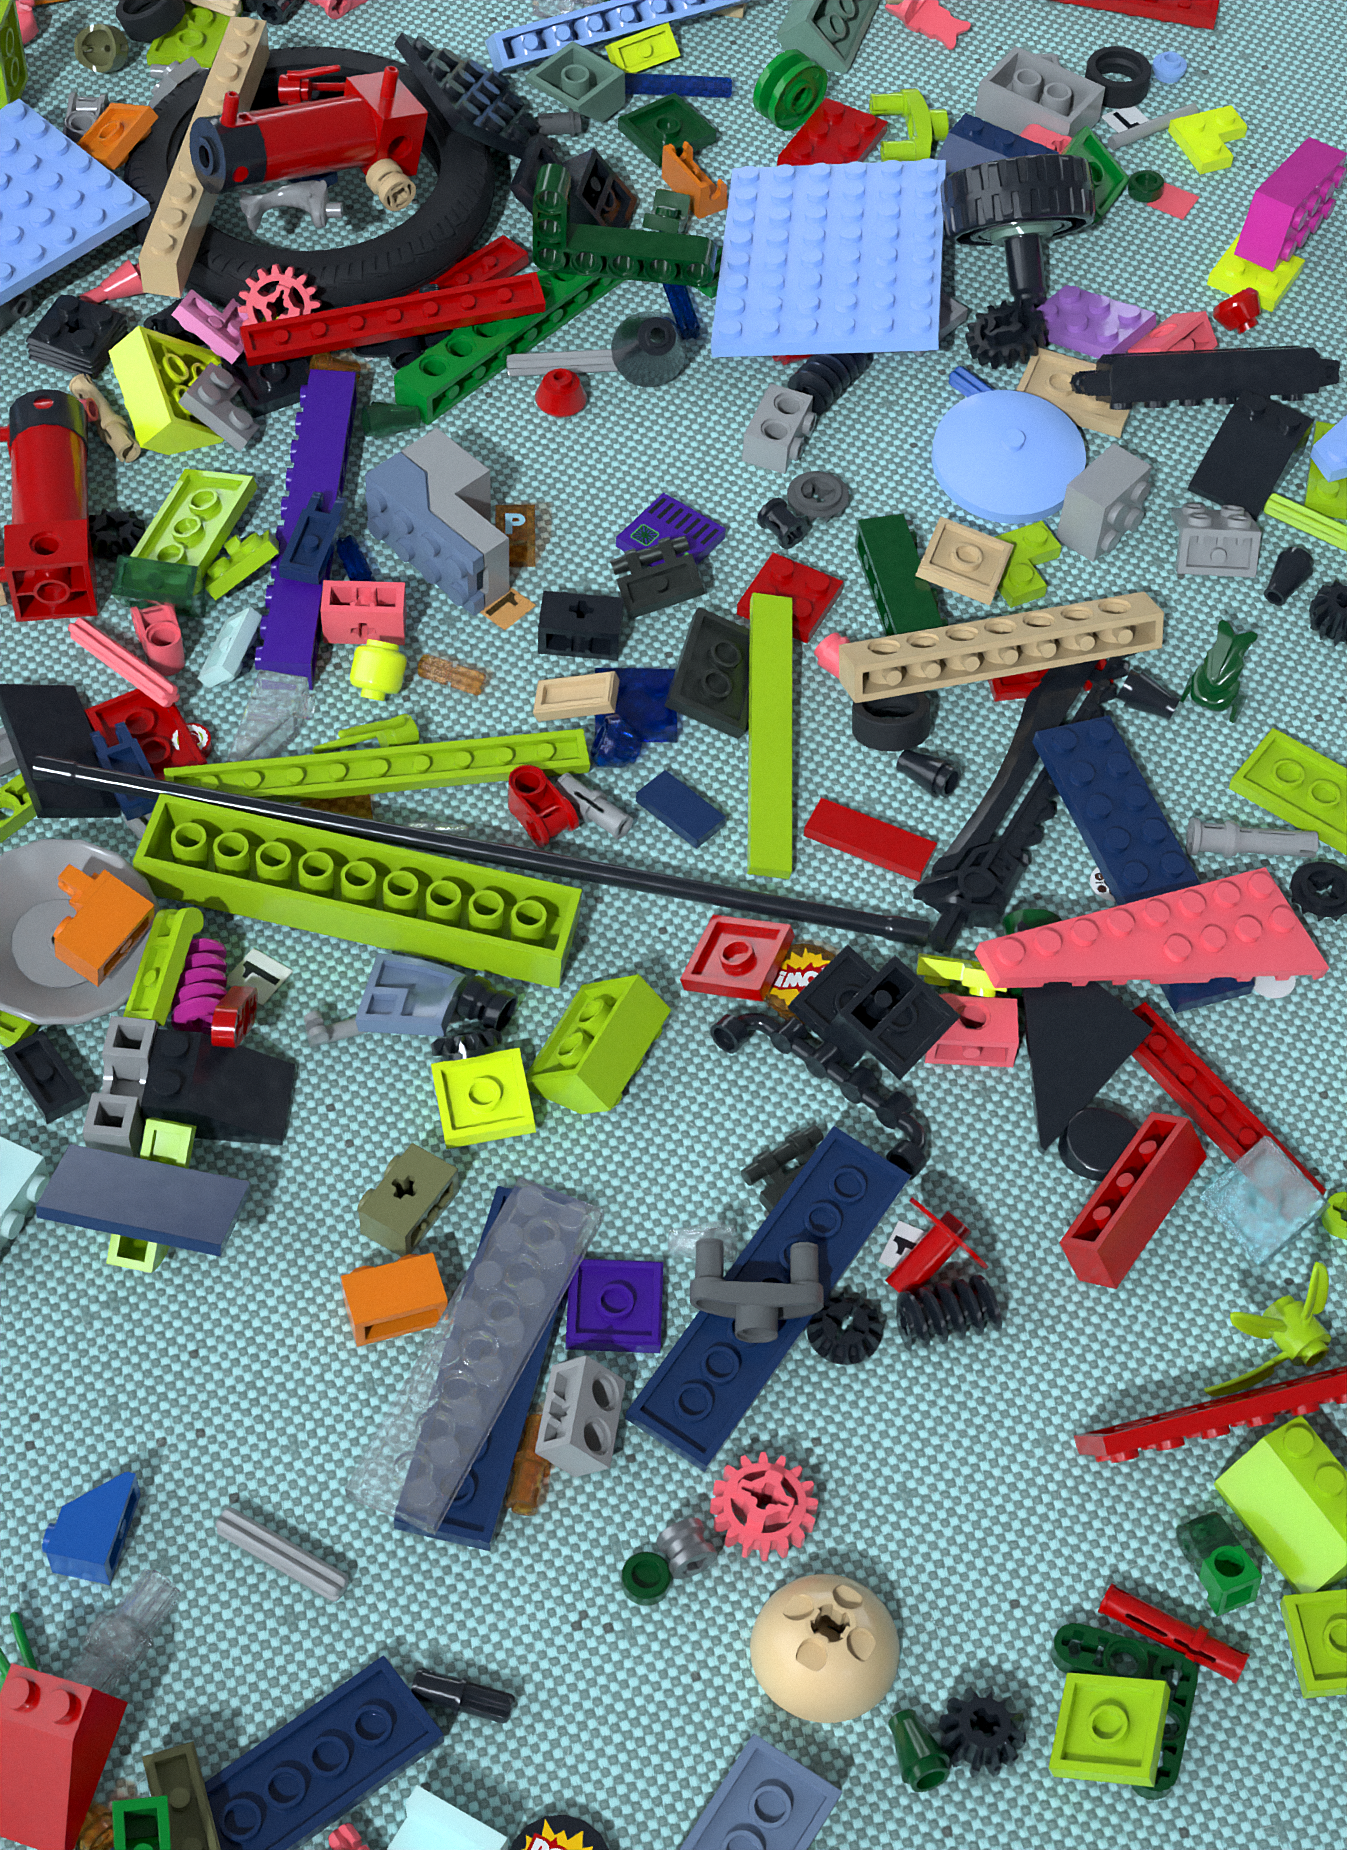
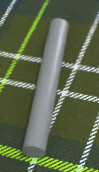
M1191 103L1117 133L1108 138V145L1112 150H1116L1169 128L1170 120L1199 113L1198 107L1195 103Z

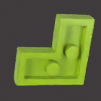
M1039 521L995 536L997 539L1014 545L997 587L1010 608L1044 597L1047 585L1033 566L1059 558L1062 548L1045 523Z

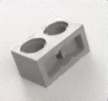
M770 383L744 433L742 461L785 474L791 461H798L801 455L804 435L810 436L814 429L817 415L812 412L813 396Z
M587 1355L552 1365L535 1453L573 1477L610 1469L626 1380Z

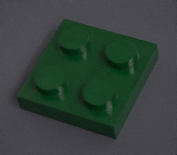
M675 92L618 117V130L658 168L662 167L663 146L672 144L675 147L677 156L680 157L684 150L683 143L685 141L692 146L693 152L716 142V130Z

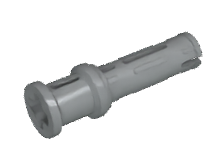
M1191 817L1186 833V850L1188 855L1196 856L1198 852L1222 853L1224 858H1231L1236 856L1237 853L1315 858L1318 851V833L1316 831L1240 827L1233 820H1226L1224 824L1200 822L1199 818Z

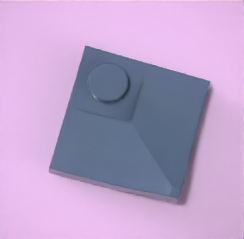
M377 953L355 1018L358 1031L445 1036L460 996L469 983L467 975L421 959Z

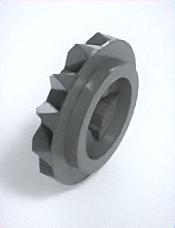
M820 471L806 472L795 477L789 484L787 490L788 506L795 509L796 516L807 515L810 522L815 517L822 518L827 523L831 516L840 517L843 509L848 507L849 491L841 479L830 473ZM812 491H814L815 495H818L820 499H824V502L820 503L817 502L815 498H811Z

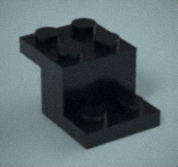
M540 137L528 143L509 189L532 216L533 197L538 171L546 164H558L565 167L571 175L570 223L627 228L637 199L595 148L561 163Z
M848 944L787 1007L824 1042L834 1044L840 1050L842 1059L852 1068L869 1051L899 1080L914 1067L961 1016L896 955L877 972Z

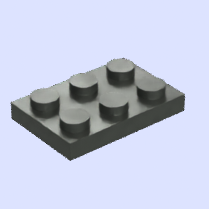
M698 607L692 617L664 706L739 739L745 731L749 718L750 630Z

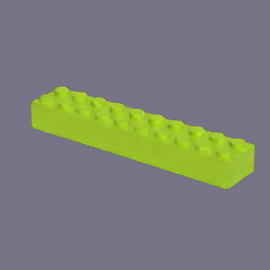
M160 793L133 859V869L137 870L148 880L154 896L558 989L580 918L582 889L163 793Z

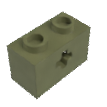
M411 1143L402 1156L398 1154L392 1158L385 1170L383 1180L376 1189L370 1188L362 1196L357 1208L361 1234L400 1257L412 1254L459 1193L458 1168Z

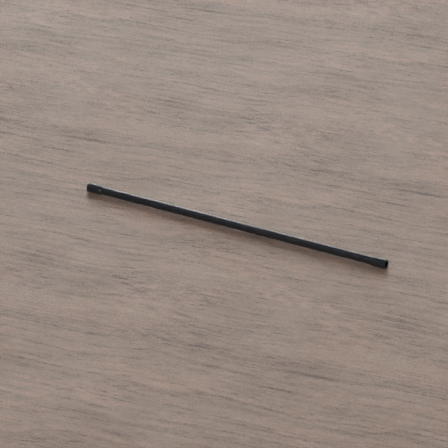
M38 754L33 767L34 780L65 786H82L156 801L160 793L364 840L884 937L889 941L925 947L929 934L930 922L896 915L884 916L82 765L76 761Z

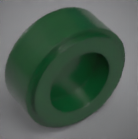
M1141 170L1129 177L1128 195L1133 200L1149 203L1158 200L1163 195L1164 179L1157 172Z
M640 1552L631 1556L625 1562L621 1574V1586L626 1597L632 1602L643 1606L654 1605L662 1601L667 1596L671 1586V1572L667 1561L653 1552Z

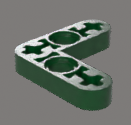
M1069 1623L1062 1626L1054 1637L1050 1656L1053 1664L1066 1674L1079 1673L1166 1681L1168 1684V1677L1165 1675H1167L1169 1669L1179 1671L1178 1679L1181 1681L1174 1693L1173 1701L1169 1699L1167 1715L1177 1725V1733L1171 1737H1163L1160 1752L1164 1753L1160 1759L1158 1771L1164 1777H1160L1154 1787L1131 1785L1132 1789L1139 1796L1147 1800L1165 1798L1171 1792L1179 1776L1198 1683V1671L1195 1664L1179 1652L1088 1625ZM1071 1640L1080 1642V1650L1083 1652L1080 1653L1078 1659L1069 1656V1648L1066 1646L1070 1644ZM1098 1646L1105 1648L1100 1660V1667L1093 1665ZM1118 1652L1131 1655L1137 1663V1671L1131 1675L1117 1673L1112 1668L1110 1657Z

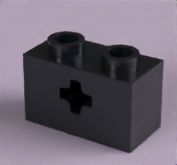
M543 591L538 624V654L618 661L623 627L624 598Z

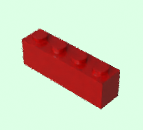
M1151 1112L1059 1243L1079 1281L1117 1289L1201 1167L1207 1155L1189 1118Z

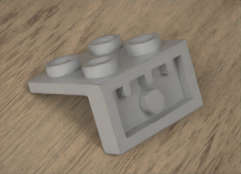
M1185 503L1182 505V508H1172L1171 517L1180 531L1175 567L1177 574L1256 578L1261 530L1249 512L1244 511L1243 507L1236 505H1223L1221 510H1208L1202 504Z

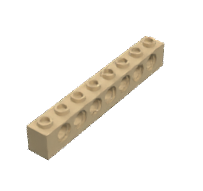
M1143 591L839 645V681L855 703L1161 649L1163 643L1164 611Z

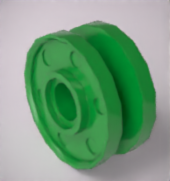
M798 49L784 51L765 67L758 78L753 92L755 110L765 118L770 119L772 124L783 131L798 128L810 118L822 103L828 83L826 70L816 62L811 61L807 55Z

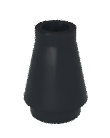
M1289 547L1278 555L1269 584L1264 591V597L1270 603L1277 606L1284 605L1287 599L1313 575L1312 567L1314 566V560L1311 555L1298 547Z
M1132 669L1116 697L1125 703L1123 707L1160 716L1168 721L1180 701L1179 698L1168 692L1143 670L1141 673H1138Z
M910 749L904 750L901 753L896 764L898 772L905 774L934 798L939 796L948 798L957 788L961 777V770L954 765L953 760L914 752Z

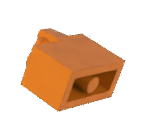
M68 864L57 878L59 880L58 887L71 897L69 905L76 910V915L74 917H65L56 928L53 935L55 938V957L99 987L152 926L155 905L105 869L100 875L94 872L90 877L71 864Z

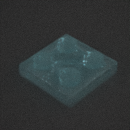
M1266 1135L1199 1196V1199L1239 1245L1261 1267H1264L1331 1206L1271 1137Z

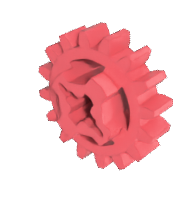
M279 264L272 265L271 274H268L263 267L257 270L259 281L253 277L247 278L246 283L251 290L240 291L239 296L247 300V302L238 307V312L247 313L248 318L242 323V326L261 323L256 313V308L262 310L267 321L313 313V309L320 307L322 302L312 299L311 295L318 288L316 285L306 287L304 284L308 277L306 273L297 278L294 276V266L290 265L285 273H281ZM279 281L275 291L271 293L259 291L266 283ZM294 287L300 292L304 305L297 302L293 294ZM283 294V305L289 308V310H285L276 319V307L271 305V302H275Z
M761 1452L758 1463L754 1464L751 1463L746 1455L741 1456L740 1470L727 1465L724 1468L723 1474L725 1481L715 1480L713 1495L716 1497L711 1499L710 1513L718 1516L714 1518L713 1528L715 1532L728 1531L724 1544L726 1547L729 1548L737 1542L742 1544V1557L747 1558L753 1549L759 1550L762 1561H767L770 1550L774 1549L782 1558H785L788 1555L789 1543L801 1548L805 1541L804 1532H813L815 1518L811 1515L816 1514L818 1508V1499L810 1497L813 1494L814 1483L813 1481L800 1483L803 1468L799 1465L790 1471L785 1469V1456L781 1455L775 1464L768 1463L766 1452ZM783 1487L790 1493L792 1497L786 1495ZM762 1503L768 1504L765 1510L760 1509ZM735 1515L742 1517L745 1526L738 1521Z

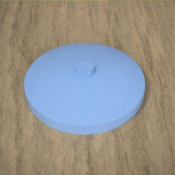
M1013 390L981 392L965 398L954 405L943 416L936 429L931 454L932 466L938 483L957 505L980 518L1007 524L1038 521L1061 510L1067 484L1085 469L1086 465L1084 442L1072 420L1062 410L1047 400L1029 393Z

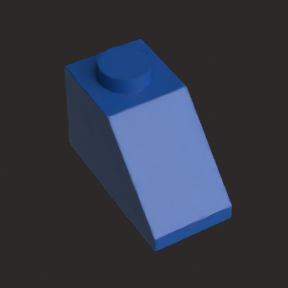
M124 1472L62 1506L57 1522L49 1523L42 1543V1551L47 1555L52 1573L106 1585L111 1584L141 1496L136 1473Z

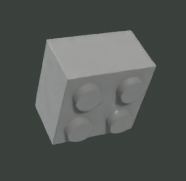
M1113 443L1067 484L1056 539L1092 562L1096 561L1105 551L1110 553L1117 546L1121 536L1128 530L1134 531L1143 519L1144 512L1141 509L1143 501L1151 488L1148 481L1152 466Z

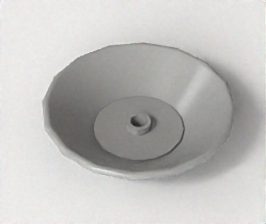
M41 839L6 851L0 856V1010L37 1025H79L117 1011L129 999L151 930L150 927L99 987L56 958L55 945L53 944L55 939L53 937L54 932L65 917H74L76 915V910L69 905L71 897L58 887L59 880L57 878L68 864H71L90 877L94 872L100 875L105 869L155 905L154 918L157 912L161 910L148 880L137 870L133 869L129 862L120 854L85 840Z

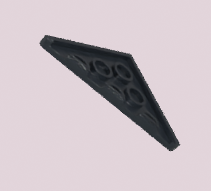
M1021 920L1015 928V933L1031 928ZM1089 981L1086 986H1072V983L1049 982L1044 983L1043 987L1021 988L1025 1012L1024 1024L1027 1053L1030 1060L1033 1110L1037 1126V1148L1042 1155L1067 1129L1068 1122L1074 1115L1090 1103L1153 1030L1152 1027L1096 981Z

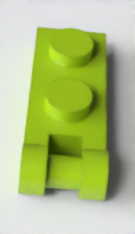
M182 908L179 911L176 909H162L157 912L123 1017L156 1020L157 1026L165 1025L167 1016L172 1008V1000L180 975L185 967V959L193 934L199 933L204 925L203 914L198 908Z

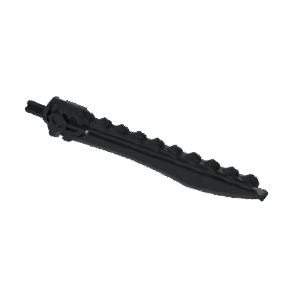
M1137 653L1110 657L1102 671L1097 670L1101 659L1050 668L1038 681H1042L1038 687L1033 688L1027 696L1012 743L993 783L947 851L933 865L931 877L924 879L913 889V899L922 900L926 905L933 907L941 914L928 939V943L935 946L934 951L938 953H943L944 950L951 952L963 927L973 929L974 927L992 928L1000 921L1024 875L1025 869L1029 866L1028 855H1025L1023 850L1042 841L1041 830L1036 825L1055 816L1054 805H1051L1049 800L1059 797L1060 794L1044 765L999 841L992 843L1042 761L1032 743L1035 733L1063 726L1085 691L1088 680L1093 683L1092 688L1070 724L1104 717V709H1101L1099 705L1117 697V688L1110 680L1113 679L1114 681L1129 674V666L1123 659Z

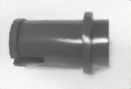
M569 108V112L538 113V123L540 125L538 130L542 135L570 134L571 137H575V133H581L580 113L573 112L571 108Z

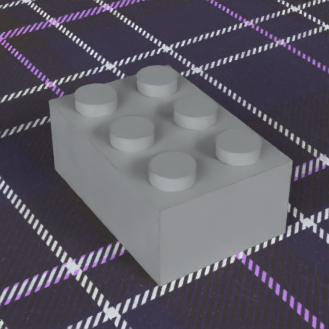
M1015 46L980 81L975 116L1017 135L1029 124H1038L1045 129L1073 138L1083 127L1088 126L1091 129L1099 121L1105 87Z

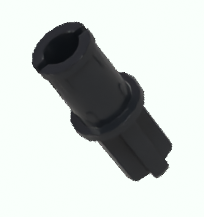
M419 1666L411 1688V1692L418 1700L451 1709L454 1716L459 1717L464 1712L502 1724L507 1723L511 1718L515 1704V1697L512 1694L470 1682L471 1676L464 1675L461 1679L441 1674Z

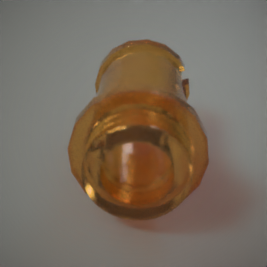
M330 352L313 355L309 365V371L310 369L352 372V370L361 371L359 363L334 358ZM356 374L357 383L360 378L359 374Z

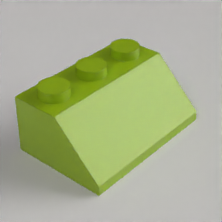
M639 974L581 985L525 1074L528 1091L581 1115L610 1111L620 1102L622 1091L631 1076L640 1069L643 1063L642 1058L647 1049L660 1036L663 1030L662 1025L671 1009Z
M1299 1415L1260 1439L1215 1481L1214 1487L1297 1594L1325 1591L1347 1577V1471L1304 1417Z

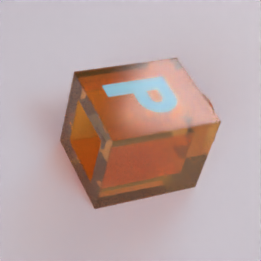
M495 505V527L509 537V567H535V505Z

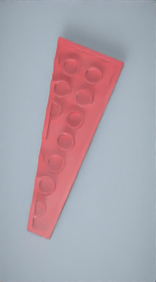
M1266 867L979 943L974 952L994 988L1043 987L1044 983L1069 982L1072 983V986H1086L1089 981L1111 980L1113 985H1125L1128 980L1149 979L1151 984L1208 983L1210 979L1220 977H1232L1237 982H1248L1253 977L1275 976L1276 981H1285L1295 975H1312L1313 980L1323 978L1329 970L1326 961Z

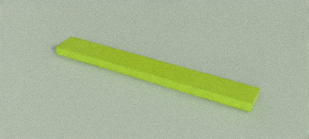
M753 592L750 599L747 874L789 879L792 873V598Z

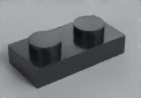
M43 1030L2 1050L5 1062L46 1124L88 1103L86 1093Z

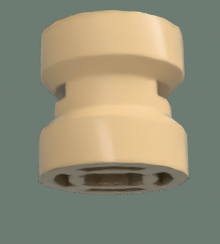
M390 158L381 159L374 163L366 174L367 186L374 194L379 196L381 203L386 209L399 211L408 206L414 199L416 186L407 175L403 174L402 169L394 160Z

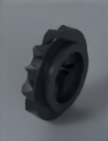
M120 506L114 512H108L103 508L99 516L89 515V535L93 555L100 558L120 559L130 556L146 531L144 520L138 519L134 510L125 513ZM109 527H115L119 531L118 539L108 531Z
M1311 862L1296 870L1292 876L1289 889L1292 892L1291 902L1301 906L1302 915L1310 912L1317 916L1318 921L1325 917H1331L1337 922L1342 915L1347 914L1346 870L1328 862ZM1332 886L1330 896L1315 897L1316 891H1323Z
M490 1028L443 1036L442 1038H437L431 1044L433 1056H442L443 1061H454L493 1053L496 1051L495 1046L501 1045L504 1042L502 1033Z
M842 1292L838 1297L827 1298L824 1302V1307L817 1312L808 1325L807 1336L812 1348L822 1358L840 1365H852L865 1361L876 1352L881 1342L883 1325H881L878 1318L877 1308H870L865 1304L862 1296L854 1299L847 1297ZM853 1317L852 1329L855 1332L848 1330L845 1335H841L839 1341L836 1340L838 1325L835 1322L842 1324L845 1319Z

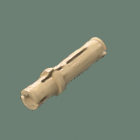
M79 374L72 378L69 383V390L75 398H92L97 404L99 416L93 422L97 426V434L100 439L111 446L120 462L125 461L129 463L137 459L141 448L130 435L127 422L122 416L115 414L92 378L87 374L86 377L84 374Z

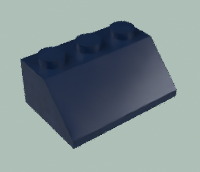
M965 113L949 131L937 160H946L947 177L961 169L990 161L1028 155L1059 154V152Z

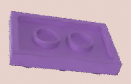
M1065 285L1050 297L1044 305L1036 309L1042 311L1043 318L1045 319L1048 335L1044 336L1045 341L1098 359L1103 354L1125 353L1157 326L1156 313L1069 285Z

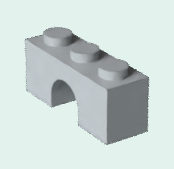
M111 1016L102 1051L104 1062L102 1092H92L82 1131L86 1147L137 1158L144 1128L141 1102L156 1029H158L156 1020Z

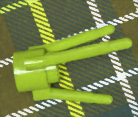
M405 713L388 720L339 730V739L316 745L312 748V752L319 754L374 738L378 739L381 748L416 745L419 743L420 737L414 720L409 714Z

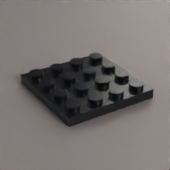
M404 33L400 34L394 43L395 47L454 131L519 159H522L528 143L540 137L558 158L553 151L555 145L547 137L539 133V123L523 109L524 102L508 88L510 83L502 74L497 71L489 73L471 59L465 62L447 48L439 50L421 36H417L415 39Z

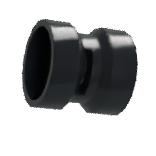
M478 975L472 978L463 990L458 1001L457 1013L468 1020L477 1019L481 1021L485 1029L493 1028L502 1032L515 1013L518 997L506 989L496 990L493 988L491 981Z

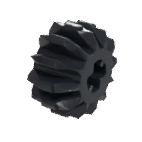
M1335 580L1331 586L1322 585L1309 607L1310 629L1319 631L1320 640L1327 638L1333 640L1334 647L1339 642H1344L1347 645V586Z
M971 1686L965 1689L963 1700L956 1697L950 1698L946 1706L949 1714L941 1715L938 1723V1728L946 1733L941 1737L940 1747L946 1751H955L951 1759L953 1768L961 1766L965 1761L970 1763L969 1772L972 1778L978 1776L981 1766H985L993 1777L1000 1774L1001 1763L1010 1767L1014 1766L1019 1757L1016 1750L1024 1748L1027 1738L1019 1730L1025 1721L1023 1713H1009L1013 1704L1011 1696L1003 1698L1000 1702L994 1700L995 1692L992 1686L986 1688L981 1698ZM974 1726H979L980 1730L973 1731ZM991 1732V1736L985 1738L984 1733Z

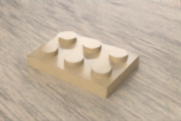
M1037 347L1038 355L1031 356L1016 391L1029 393L1047 400L1062 410L1077 426L1120 438L1132 409L1111 410L1109 409V403L1096 401V396L1076 394L1072 391L1071 384L1069 383L1071 382L1072 374L1075 375V372L1096 370V364Z

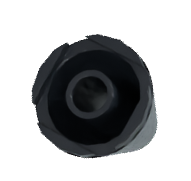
M653 311L639 312L626 318L616 329L611 343L612 360L615 367L629 383L643 388L659 387L672 380L681 370L686 357L685 338L679 326L664 314Z

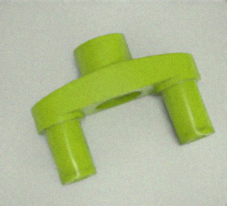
M917 88L901 89L900 92L885 94L870 93V114L873 116L901 115L902 118H905L909 140L881 141V162L888 160L901 162L930 159L932 142L945 141L948 135L949 128L946 109H929Z

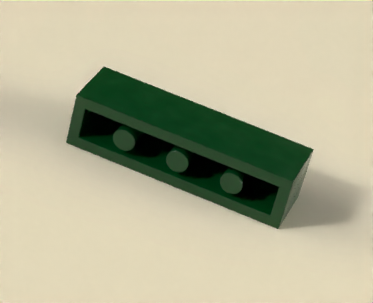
M904 513L859 519L854 547L885 637L948 626L946 617H940L938 611L936 588L934 586L930 587L928 581L916 577L923 557L919 558L916 532L913 528L909 529Z

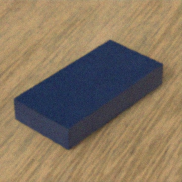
M666 770L662 771L636 792V802L695 849L699 848L725 826V815Z

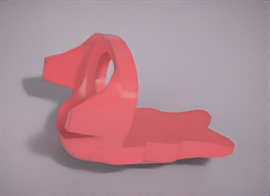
M904 0L898 5L886 4L885 10L899 18L907 29L916 33L921 32L929 39H936L942 42L949 50L955 48L956 37L971 28V23L952 17L950 11L939 6L938 0Z

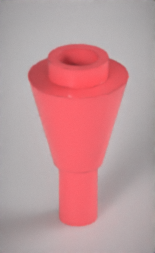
M128 259L104 279L100 286L79 295L80 299L96 305L106 299L114 300L145 294L143 293L139 263L132 265Z

